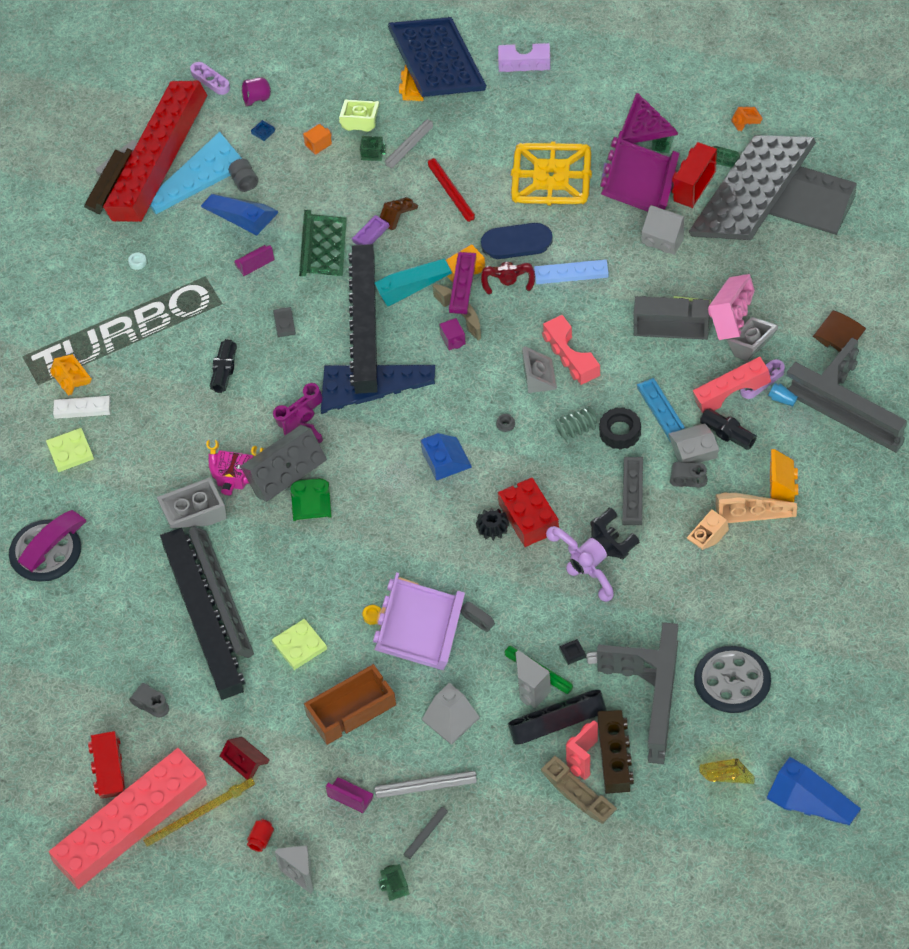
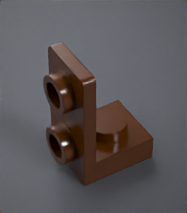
M407 197L384 203L380 218L389 223L390 230H394L397 227L401 213L416 210L418 205Z

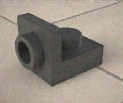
M291 307L273 310L278 338L296 335Z

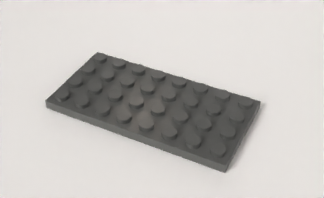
M754 135L689 230L692 237L752 240L815 145L814 137Z

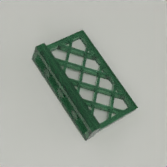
M304 209L299 276H306V273L343 276L347 217L311 214V210ZM314 221H322L324 225L318 227ZM342 223V226L336 229L332 224ZM327 227L333 231L329 235L323 232ZM318 233L323 237L319 241L313 237ZM335 235L341 239L337 243L331 239ZM328 241L332 246L326 249L321 244ZM317 247L322 251L318 255L312 251ZM334 249L340 252L336 257L330 253ZM325 255L331 259L326 263L320 259ZM317 261L322 266L315 268L311 267V264ZM335 263L339 266V270L331 269L329 266Z

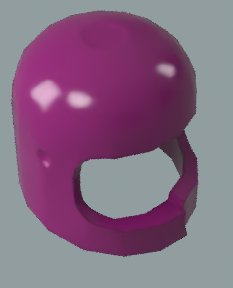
M259 77L243 80L242 97L246 107L252 106L255 101L261 100L264 102L270 98L271 88L265 78Z

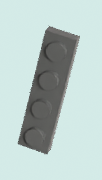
M624 457L623 525H642L643 457Z

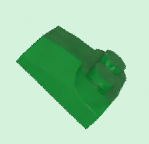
M321 478L299 480L291 485L293 521L332 517L328 481Z

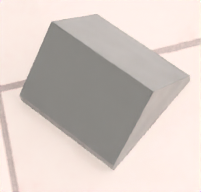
M524 346L522 348L523 365L528 393L557 389L552 359Z
M299 846L277 849L275 856L279 870L311 894L313 892V877L308 847Z

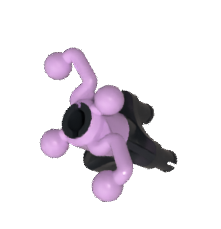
M610 507L590 522L591 538L579 548L577 542L558 527L552 526L546 532L548 540L556 542L562 539L569 545L568 550L571 557L570 562L566 566L568 574L572 576L589 574L592 578L599 580L602 588H600L598 596L604 602L612 600L614 592L604 573L595 567L607 556L623 560L629 555L628 552L640 543L639 538L633 533L621 543L615 541L619 537V533L616 532L612 536L611 534L616 529L610 527L606 530V526L617 517V513Z

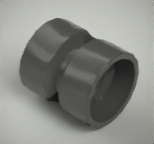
M238 159L231 163L228 171L237 188L241 192L254 189L259 180L256 173L252 170L247 159Z

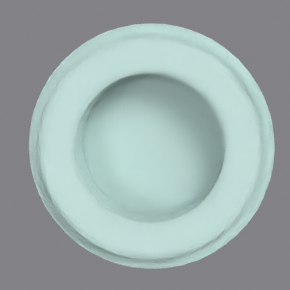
M136 252L128 258L129 266L134 270H139L146 266L147 261L143 253Z

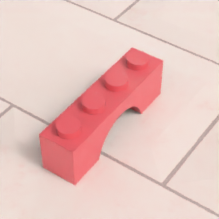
M563 315L543 323L542 336L544 340L551 344L554 354H558L561 357L563 366L569 368L574 380H578L582 385L600 376V364L591 352H576L567 345L572 338V327Z
M758 357L694 389L695 402L702 413L709 408L715 411L721 408L724 400L733 392L743 388H751L755 391L770 383L769 370L761 357Z

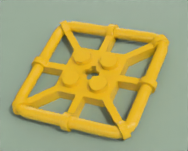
M552 141L551 143H519L516 145L513 169H511L512 201L526 204H547V206H552V204H585L589 196L590 178L592 177L591 147L587 144H567ZM528 150H551L550 159H538ZM556 150L578 151L568 159H555ZM521 154L534 164V170L520 169ZM584 156V169L582 171H570V165ZM553 172L555 174H553V176H549L548 173ZM519 178H533L531 185L518 192ZM569 178L583 179L582 193H579L569 185ZM535 190H548L547 197L528 196ZM553 190H566L573 197H552Z

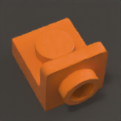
M738 107L731 121L738 131H742L746 124H760L763 118L755 107Z

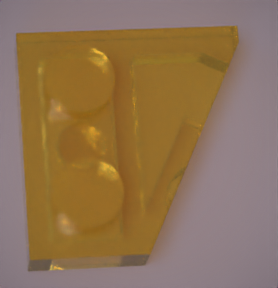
M738 758L700 764L699 772L707 781L754 784L755 776Z

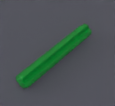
M508 646L505 650V656L516 662L517 649L513 646ZM541 665L550 672V684L565 694H569L572 691V683Z

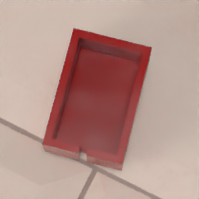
M697 142L695 147L690 149L687 159L682 161L679 171L675 172L672 178V182H674L672 189L674 202L690 208L695 206L716 173V148Z
M533 477L518 483L517 488L511 486L498 492L499 506L503 513L505 512L509 523L524 547L547 538L546 532L548 528L552 526L559 528V519Z

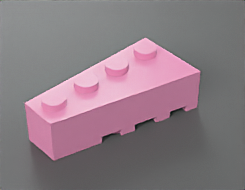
M750 274L729 277L708 307V313L713 319L719 340L736 338L741 335L739 328L744 325L742 318L747 316L748 305L751 304L755 291Z

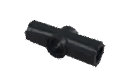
M229 339L221 342L218 355L213 360V375L210 389L216 393L226 391L229 377L233 375L234 357L237 344Z
M710 408L706 409L700 418V423H705L708 428L716 432L720 439L725 442L731 440L746 450L751 449L757 439V435L741 427L735 418L730 416L726 418Z

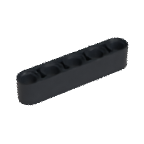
M596 689L513 719L508 723L513 743L519 745L598 716L597 712L606 711L607 709L601 690Z

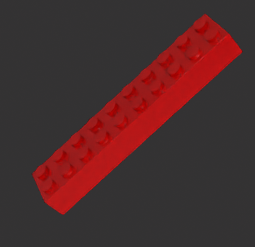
M170 81L103 206L112 221L142 222L208 96L200 81Z

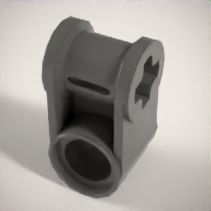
M674 462L671 468L670 484L676 487H704L708 482L706 476L707 468L702 463Z
M141 683L129 698L134 706L145 710L155 717H164L169 712L165 696L145 683Z

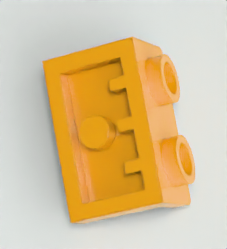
M405 64L404 71H401V81L403 82L399 84V94H402L403 100L423 101L424 97H421Z
M73 354L54 358L50 372L67 395H72L75 387L90 384L92 378Z

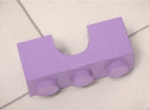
M550 43L532 44V51L528 54H519L516 51L515 45H498L499 72L550 70Z

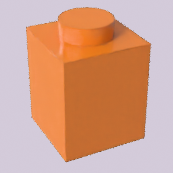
M320 123L303 134L305 146L315 155L332 144L330 130L324 128Z

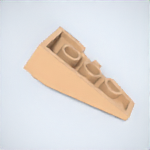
M725 492L716 494V511L727 519L728 523L796 517L797 503L741 493Z

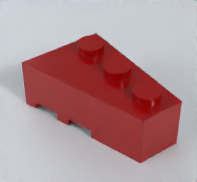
M115 731L90 735L91 741L88 742L89 753L93 754L94 761L91 762L92 773L96 774L97 779L94 782L95 794H99L101 799L118 796L125 790L124 772L121 763L122 754H120L119 744H121L120 738Z

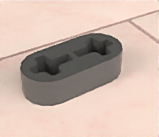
M466 602L461 607V614L483 631L488 632L495 625L492 617L473 603Z

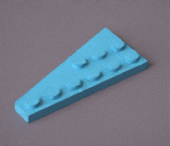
M219 132L159 187L150 208L155 214H158L229 177L228 168L231 163L242 158Z

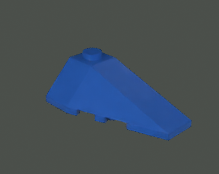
M211 194L201 205L202 208L256 236L278 214L277 210L263 203Z
M791 757L788 758L778 772L767 795L769 801L785 810H796L804 812L805 815L811 816L812 814L846 825H850L861 810L860 807L814 771Z

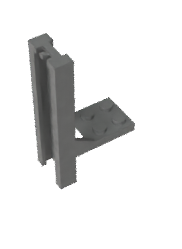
M851 338L822 375L794 362L787 371V377L793 379L792 385L789 388L787 387V389L798 397V401L895 453L900 449L905 440L903 435L904 429L907 426V420L839 385L845 382L848 372L850 370L853 371L857 366L858 340Z
M662 622L659 650L598 644L597 648L598 672L604 674L618 673L624 676L638 675L655 686L648 738V763H665L678 650L679 624ZM644 662H646L653 668L644 667Z

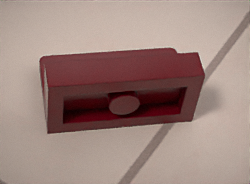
M243 737L228 739L219 755L247 780L254 777L260 765L268 764L270 761Z

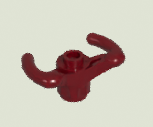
M503 262L500 267L486 266L481 274L482 287L490 295L492 294V289L488 283V276L499 278L503 285L510 286L516 282L518 276L527 272L529 279L526 290L531 291L535 284V271L530 263L513 265L512 262Z

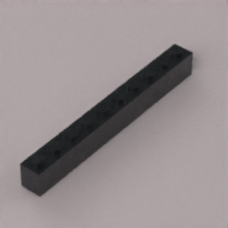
M373 244L352 245V253H348L349 264H352V266H349V277H352V279H349V290H352V293H349V302L353 304V306H349L350 317H353V320H349L350 331H353V333H350V344H353V347H350V358H353V361H350V371L354 372V375H350V384L354 386L355 394L378 392L374 246Z
M182 527L161 534L160 538L220 699L224 700L243 693L242 685L246 684L243 674H238L237 672L239 665L236 657L232 658L230 654L233 652L230 641H225L224 637L227 634L224 625L220 626L218 621H221L218 610H213L212 606L215 605L212 594H207V590H209L206 579L202 580L200 576L203 575L200 563H195L197 556L194 548L190 549L189 547L192 544L189 534H184Z

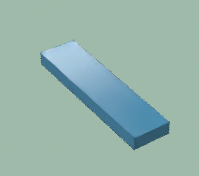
M654 378L637 384V389L670 441L668 434L685 429L684 425Z

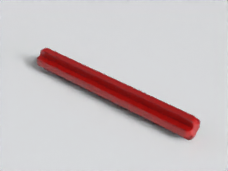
M435 158L428 160V167L466 221L474 220V212Z

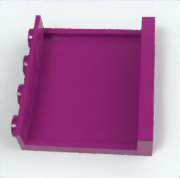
M620 131L618 136H614L611 142L613 149L610 150L607 157L609 163L605 166L604 173L606 176L602 178L600 187H603L601 195L647 212L651 205L665 210L680 153L673 151L670 157L622 140L623 132Z

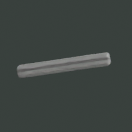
M426 119L385 160V165L393 168L433 128V122Z

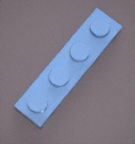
M607 259L534 266L536 284L609 278Z

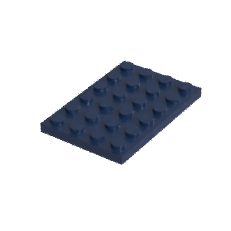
M452 17L389 22L388 29L421 97L485 91L486 84Z

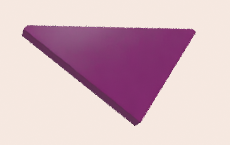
M636 93L622 129L621 139L630 143H638L678 135L677 130L639 93Z

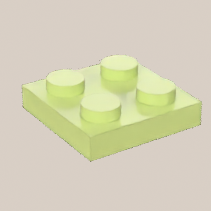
M82 428L46 440L58 472L94 459Z
M305 619L272 639L273 645L294 670L327 650V645Z

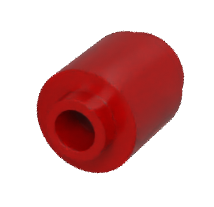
M265 819L255 821L247 838V846L250 849L262 852L267 847L274 832L271 822Z

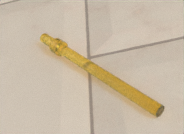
M249 778L239 785L231 786L229 791L145 838L143 842L146 847L152 845L234 797L235 799L241 796L242 792L254 786L255 782L252 778Z

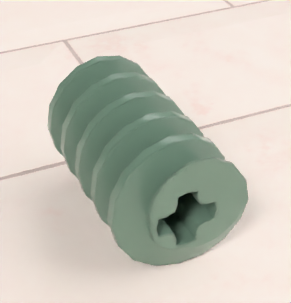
M588 406L587 410L583 408L580 412L575 411L573 415L568 414L567 418L562 416L560 421L555 419L556 428L566 441L568 440V434L575 438V431L582 435L581 429H584L586 433L589 432L588 426H591L593 430L596 429L597 416L591 406Z

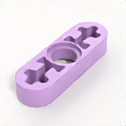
M196 62L191 65L192 76L219 95H224L230 91L229 81L202 62ZM208 77H214L213 80H206Z
M772 360L767 363L766 366L769 370L771 382L755 391L753 389L752 391H746L745 388L740 389L741 396L746 399L754 398L782 377L785 369L784 363L780 360Z

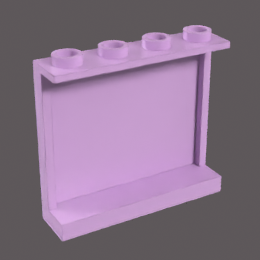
M396 572L394 579L390 578L387 590L390 591V594L384 598L382 607L385 608V612L380 614L378 625H381L380 631L376 630L373 642L376 643L374 650L444 670L448 662L465 593L457 591L454 596L398 579L399 573Z

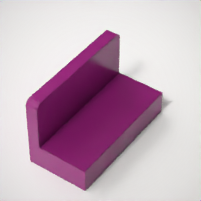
M263 245L235 260V266L243 276H246L275 260L273 248L271 245L267 247Z
M337 777L333 785L330 783L326 785L328 797L361 813L365 812L374 798L372 793Z

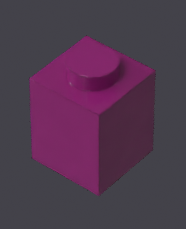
M457 318L439 324L440 335L448 350L458 349L466 345L465 333Z

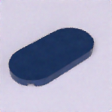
M541 223L493 228L482 236L481 249L485 255H489L493 259L541 254L551 246L553 242L552 232L546 225Z

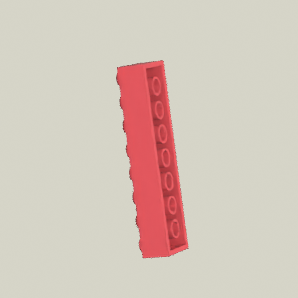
M179 748L175 749L48 851L53 863L77 889H80L207 785L204 773Z

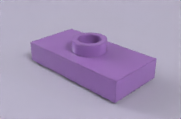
M375 215L352 238L353 243L356 245L373 244L389 228V223Z

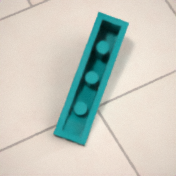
M444 258L390 274L375 282V285L388 307L452 274Z

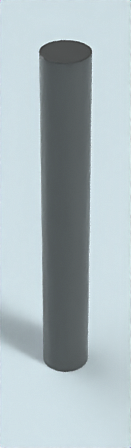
M441 807L405 851V857L411 859L447 814L445 808Z

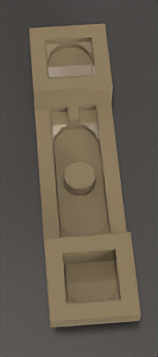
M434 284V297L444 307L448 306L452 289ZM469 304L468 314L461 315L466 319L467 330L479 341L481 339L479 319L475 310Z
M554 756L541 769L545 777L563 796L594 820L603 824L617 810L602 795L599 797L570 772V768L558 757Z

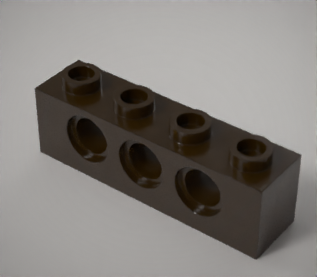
M622 710L597 712L605 794L630 792V784H634L633 772H629L628 766H632L631 753L627 754L626 748H630L629 735H625L624 730H628L627 717H623ZM616 732V733H618V734H616V735H611L610 733ZM618 750V751H620V752H619V753H613L612 751ZM616 768L622 769L621 771H614Z

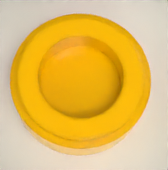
M377 605L366 606L362 612L363 620L370 625L377 624L381 608Z

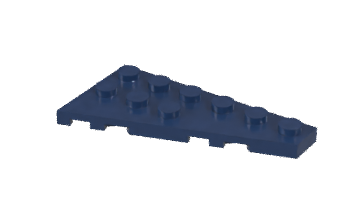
M324 365L321 414L328 413V410L336 408L337 410L343 409L347 405H357L385 397L384 395L392 393L395 395L406 389H417L435 384L436 367L435 365H377L378 392L355 394V388L350 384V375H354V372L350 371V365Z

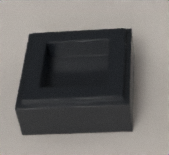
M578 639L559 646V650L568 665L586 658V654Z

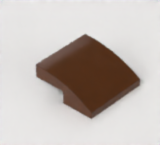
M833 310L813 337L828 348L831 345L840 353L851 338L858 340L866 328L852 318Z

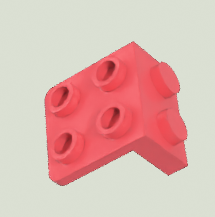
M595 720L590 724H585L576 737H571L566 744L567 766L576 777L580 776L584 780L590 776V755L587 751L598 741V723Z

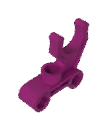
M308 383L303 388V397L289 407L284 405L277 406L273 410V417L277 425L283 428L284 436L298 426L303 425L311 428L318 443H321L323 441L322 435L315 429L314 425L306 422L313 418V409L322 402L323 396L317 384Z

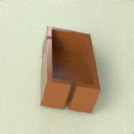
M372 664L305 702L304 707L306 716L326 745L342 737L343 731L347 734L396 706V699L393 690L383 680V676L375 665Z

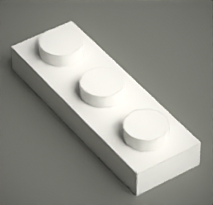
M110 396L54 400L53 415L55 419L110 415L111 399Z

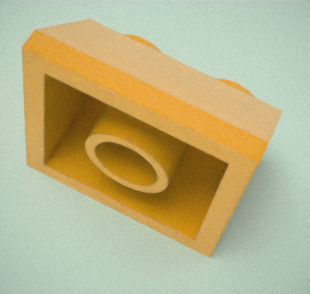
M771 449L770 498L794 503L795 496H798V484H795V480H798V468H794L793 459L776 449Z

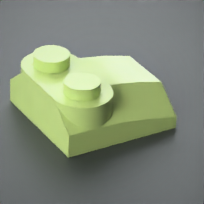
M345 100L339 116L341 126L348 131H371L376 126L375 120L379 101Z

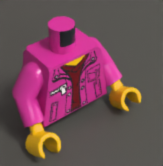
M208 440L206 446L210 449L208 454L209 470L212 477L216 479L217 485L222 486L221 493L229 496L234 488L244 489L249 482L240 466L257 455V446L252 447V455L221 450L216 453V450L219 448V442L215 440L216 445L211 448L210 440Z

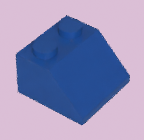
M437 433L421 439L422 453L436 481L472 468L457 437Z

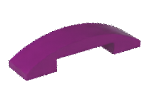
M73 510L58 516L32 539L19 557L18 563L30 572H33L46 560L44 555L69 532L74 534L86 523V519Z

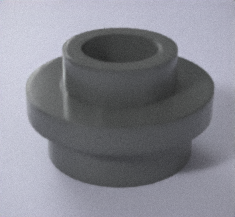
M502 414L497 419L496 426L502 432H509L515 427V420L509 414Z

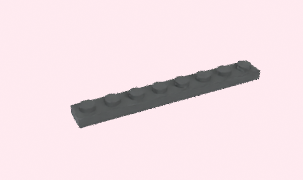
M193 526L188 530L191 542L196 549L197 558L203 567L202 571L208 580V587L215 598L214 602L220 611V618L225 624L226 633L232 642V649L237 655L250 658L254 654L208 534L205 530Z

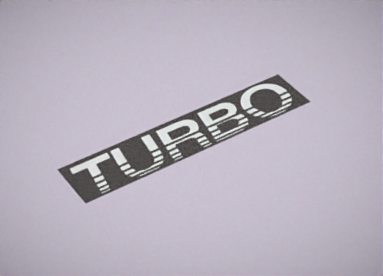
M206 276L22 357L37 385L54 379L50 372L54 358L73 354L83 366L222 305V302Z

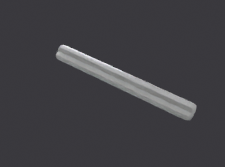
M475 771L379 785L375 786L376 798L472 784L477 782Z

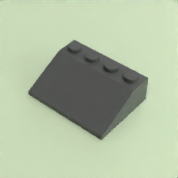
M800 166L769 215L837 235L855 199L857 183Z

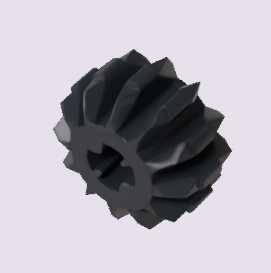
M491 507L490 511L483 510V514H478L476 528L480 536L484 535L485 540L491 537L494 541L496 536L501 539L502 534H507L509 520L505 512L501 513L500 509L494 511Z

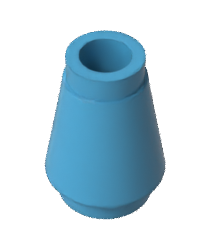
M775 383L768 395L772 398L771 400L792 407L798 399L795 394L781 383Z

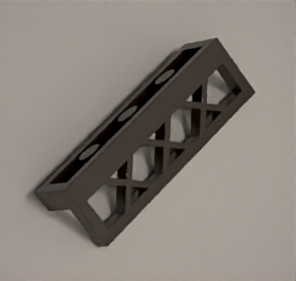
M127 148L125 153L114 150L85 202L84 208L101 214L105 202L132 154L131 149Z

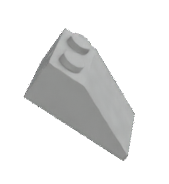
M211 477L157 497V501L170 528L209 526L227 519L225 505Z

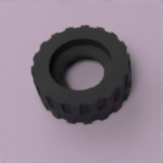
M624 407L608 410L600 418L599 435L602 442L608 447L619 450L634 446L639 441V437H641L640 418L631 409H625ZM616 422H625L629 425L630 429L627 434L616 435L612 433L611 426Z

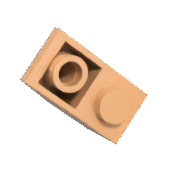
M711 509L690 533L687 540L702 550L716 545L729 531L727 519Z

